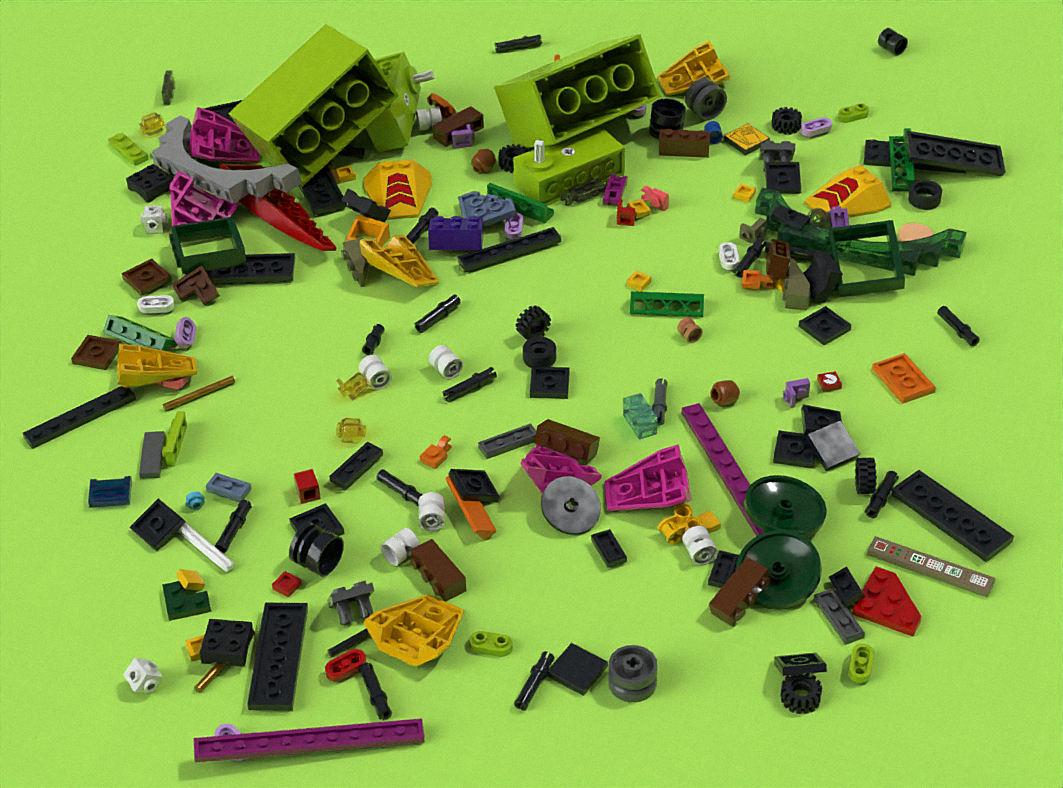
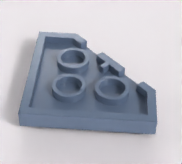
M472 191L458 197L463 218H469L470 216L483 218V227L517 215L514 203L509 198L503 200L495 195H480L477 191Z

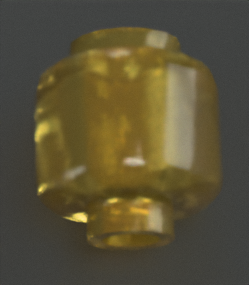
M156 112L142 116V123H139L141 131L143 133L146 132L149 136L162 132L165 126L163 117Z
M345 417L341 422L337 423L336 434L344 443H359L362 437L366 435V426L362 424L359 418Z

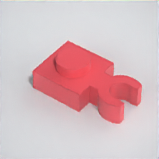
M649 186L641 189L642 192H645L641 196L643 200H650L652 206L663 211L668 209L669 194L657 188L652 190Z
M187 376L157 382L154 385H163L165 388L178 390L190 379Z

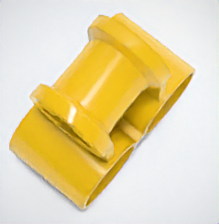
M678 504L674 508V516L663 519L657 527L658 531L667 537L666 540L670 545L682 541V537L688 529L695 526H703V521L700 518L692 517L693 509L688 504Z

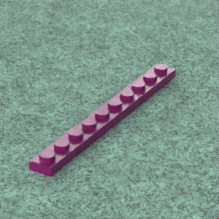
M700 403L682 407L681 413L753 532L756 536L765 533L746 514L744 499L750 483Z
M421 718L194 738V760L196 763L424 743L423 721Z

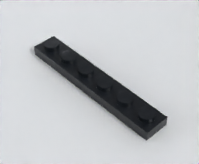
M554 227L458 256V263L465 272L472 271L560 243L561 236Z
M120 386L23 432V437L31 448L34 449L136 400L135 394L130 388Z

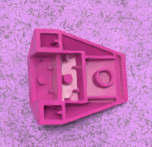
M197 107L190 131V156L208 161L258 163L260 161V154L238 125L213 111Z
M678 444L655 452L605 481L608 511L674 507L678 504L692 501L688 473Z

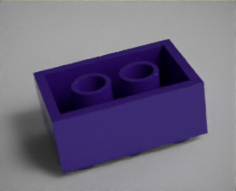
M436 216L431 218L428 229L429 250H482L484 239L483 218L478 216H470L469 218H462L460 216L444 218L443 216Z

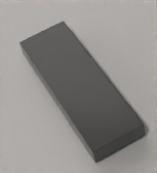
M530 423L478 442V447L485 458L489 459L535 442L536 430Z
M164 431L145 432L139 471L140 478L160 477L163 458L162 450L165 442Z
M833 588L814 595L813 600L845 645L865 637V632Z

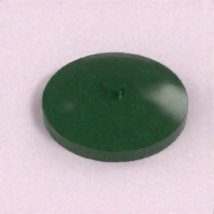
M772 475L754 481L747 489L744 499V508L747 516L757 527L765 532L789 530L799 533L804 537H809L821 529L827 514L825 501L813 487L799 479L788 476Z
M772 530L756 536L742 549L736 564L737 570L743 561L749 557L768 569L770 583L765 590L760 591L754 602L768 609H787L804 602L816 590L822 574L821 560L815 546L803 535L789 530Z

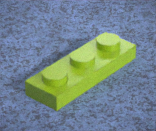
M116 134L108 139L109 144L134 166L149 160L148 154L125 134Z
M177 411L175 419H172L171 432H168L167 444L163 446L162 456L166 459L167 466H175L188 426L184 411Z

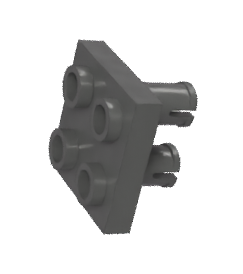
M765 141L761 143L759 160H764L763 172H765V162H774V160L791 162L795 153V143L790 141H783L781 143Z
M361 581L353 584L354 586L348 590L345 587L333 590L327 602L329 608H337L341 625L346 624L347 621L348 623L354 621L349 607V603L352 601H357L361 619L367 618L374 613L369 599L375 591L372 583L366 584V581Z

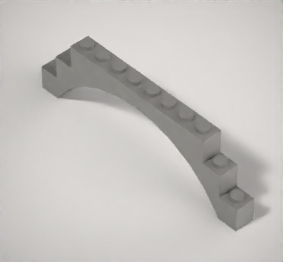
M181 115L165 124L167 131L158 138L160 142L159 148L152 151L153 162L157 167L175 176L180 171L193 178L194 185L232 203L237 202L249 193L261 198L275 188L287 193L302 183L298 168L289 164L254 170H224L200 164L187 154L192 126L190 120Z

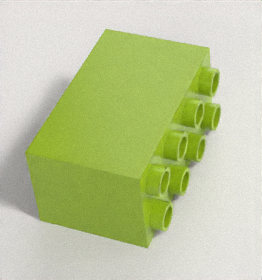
M325 24L228 114L263 159L273 166L289 164L298 168L302 180L300 186L303 187L397 99L399 95L367 48Z
M641 34L600 42L494 86L515 146L521 145V147L524 146L525 148L534 147L536 140H543L544 146L554 145L662 98Z

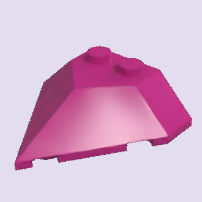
M180 171L177 172L170 183L172 226L232 217L239 206L236 202L232 203L223 198L220 199L194 185V179Z
M536 445V448H533L526 455V458L521 460V466L542 494L549 483L560 477H576L584 480L591 486L602 478V474L596 468L590 465H579L578 460L540 445Z

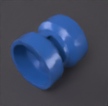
M710 121L705 125L704 131H710V143H719L723 139L720 124L716 121Z

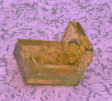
M360 372L356 373L345 383L340 378L336 380L340 385L338 387L340 393L344 397L348 395L352 401L370 387Z

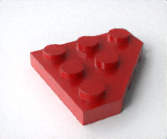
M875 566L862 591L865 597L856 602L852 615L914 637L921 622V614L896 573Z

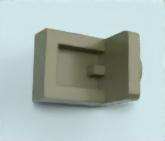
M759 218L752 226L742 223L740 225L739 238L754 244L758 237L765 236L767 232L766 220Z

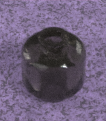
M813 208L807 214L811 217L808 226L813 230H823L829 223L828 213L822 208Z

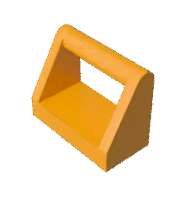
M358 215L347 235L346 242L357 239L356 237L361 233L377 238L376 243L382 247L390 238L389 224Z

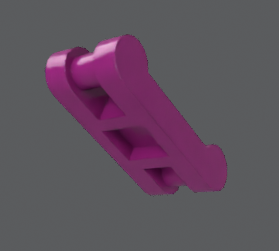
M614 174L610 175L603 196V205L615 204V206H618L619 199H622L625 187L627 186L628 176L617 177Z

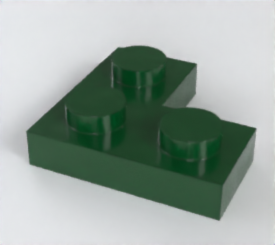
M180 581L162 584L169 621L211 612L207 591L186 595L185 588Z

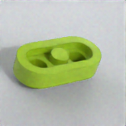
M863 103L844 107L838 111V119L845 123L868 117L869 107Z
M477 631L470 636V648L476 653L504 657L512 652V639L507 635Z
M862 643L853 647L848 675L856 683H865L870 679L874 660V649L870 645Z

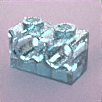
M639 393L623 398V416L638 439L656 435L657 416L643 395Z

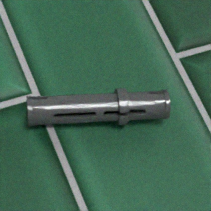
M663 378L657 379L655 382V398L652 405V422L656 424L657 419L658 426L664 424L667 411L666 392L668 383L664 379L662 384Z

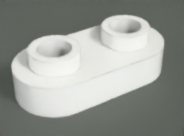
M730 242L722 243L719 246L721 266L728 271H732L739 264L737 247Z
M169 295L145 296L137 301L139 311L145 314L168 313L175 307L174 299Z

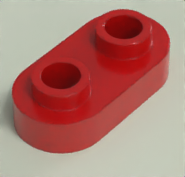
M352 649L330 660L325 666L326 677L330 681L338 682L359 672V667L366 663L365 653L359 649Z

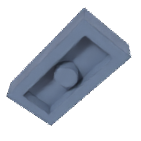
M215 473L207 483L206 490L207 492L240 502L250 492L251 483Z

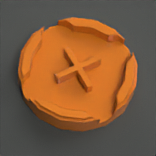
M430 94L427 97V102L430 106L432 104L435 107L439 106L442 116L448 118L456 114L454 107L442 97L436 94Z

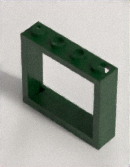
M234 217L171 226L172 233L169 234V240L174 252L177 268H181L182 274H189L200 266H203L207 271L247 264L245 248ZM229 235L234 248L184 256L180 243Z
M893 220L828 228V237H825L826 246H830L828 253L839 269L840 265L835 242L886 236L894 277L845 284H843L841 277L834 288V291L838 290L839 297L904 289L905 276Z

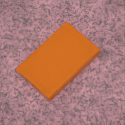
M905 353L872 364V370L902 404L935 393L936 387Z

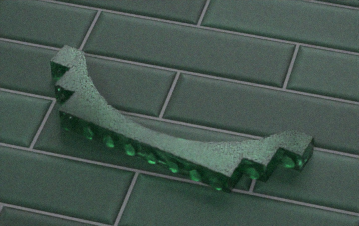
M766 188L761 189L756 199L755 213L767 216L766 228L778 232L777 240L789 243V246L824 252L830 250V246H826L825 237H828V231L810 222L801 231L771 219L772 212L779 205L791 208L787 205L779 191ZM949 228L932 236L910 241H899L898 247L904 274L915 276L920 263L938 267L942 255L960 258L965 246L967 232ZM858 239L835 242L838 259L893 271L888 242Z

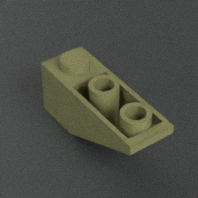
M362 237L343 242V250H341L343 260L347 261V267L349 271L352 270L353 279L358 281L360 287L365 285L369 267L367 259L361 253L359 242L363 239Z
M791 259L790 266H788L785 275L789 278H785L784 288L787 290H783L782 300L786 301L785 308L807 310L810 284L796 261Z

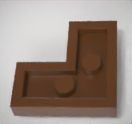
M203 266L171 284L181 301L197 292L202 303L207 305L220 296Z

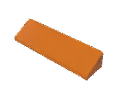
M447 476L445 480L472 530L483 540H487L496 532V528L481 501L463 500L450 476Z

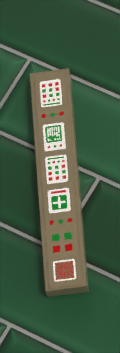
M877 536L874 537L868 548L867 555L986 597L989 596L995 583L994 577Z

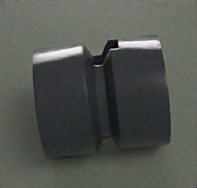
M886 28L879 35L878 44L897 56L905 51L908 39L893 29Z

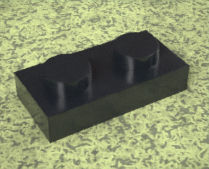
M847 566L829 576L830 581L846 607L865 597Z

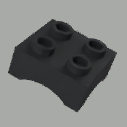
M152 164L127 177L126 181L130 191L138 193L149 203L160 193L170 191V183L174 178L155 164Z
M347 189L342 199L343 202L348 204V208L374 220L386 222L391 211L384 206H377V203L364 196L359 197L356 192Z
M816 250L811 265L803 274L810 284L813 300L826 302L843 273L828 252Z
M209 619L200 649L201 662L204 664L226 662L245 667L249 644L254 634L252 622Z

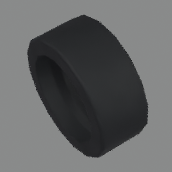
M918 180L910 185L908 200L911 205L918 209H934L941 203L942 188L931 180ZM918 193H928L933 196H921Z

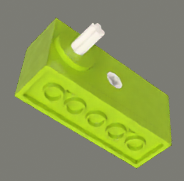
M404 52L375 59L399 95L366 127L378 153L408 146L421 91L420 83L435 79L434 72L431 70L417 73L416 69L410 65Z
M600 125L554 145L544 146L543 140H536L534 150L513 158L514 185L526 197L549 206L608 182L611 174L617 177L625 175V147Z

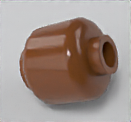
M489 149L478 150L471 160L474 171L479 174L489 173L496 163L495 154Z
M732 380L716 382L710 391L711 399L718 406L736 403L740 394L739 387Z

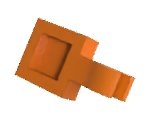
M744 270L742 289L760 290V286L766 289H773L774 279L770 278L769 275H762V271Z
M444 435L439 440L437 446L431 444L419 456L420 461L436 469L448 458L447 452L452 447L448 442H450L451 438Z

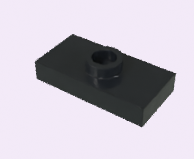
M779 205L771 214V219L801 231L811 220L810 216Z
M610 529L591 535V541L607 568L627 562V556Z
M719 550L708 579V585L722 588L735 572L739 555Z

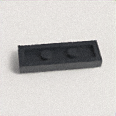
M367 441L329 476L330 482L346 490L383 456V449Z

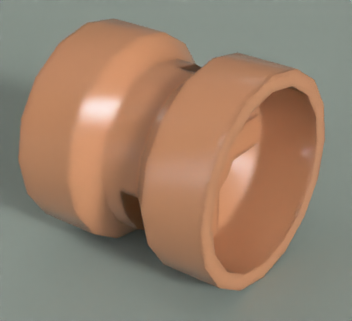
M690 317L682 319L677 326L678 332L690 343L699 340L703 334V330L698 325H695V322Z

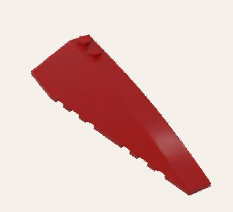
M221 164L220 169L254 170L264 169V167L250 164ZM275 188L261 198L249 193L238 200L255 215L288 236L321 251H336L337 247L327 236H323L324 232L322 229L316 228L314 220H309L310 215L300 203L294 202L295 198L293 195H288Z

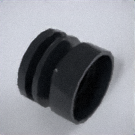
M669 98L654 101L651 108L649 133L656 139H659L660 129L683 130L686 112L684 104Z
M311 522L306 523L294 535L289 548V557L292 562L308 568V570L322 577L327 576L338 565L343 554L344 542L341 537L325 531V529Z

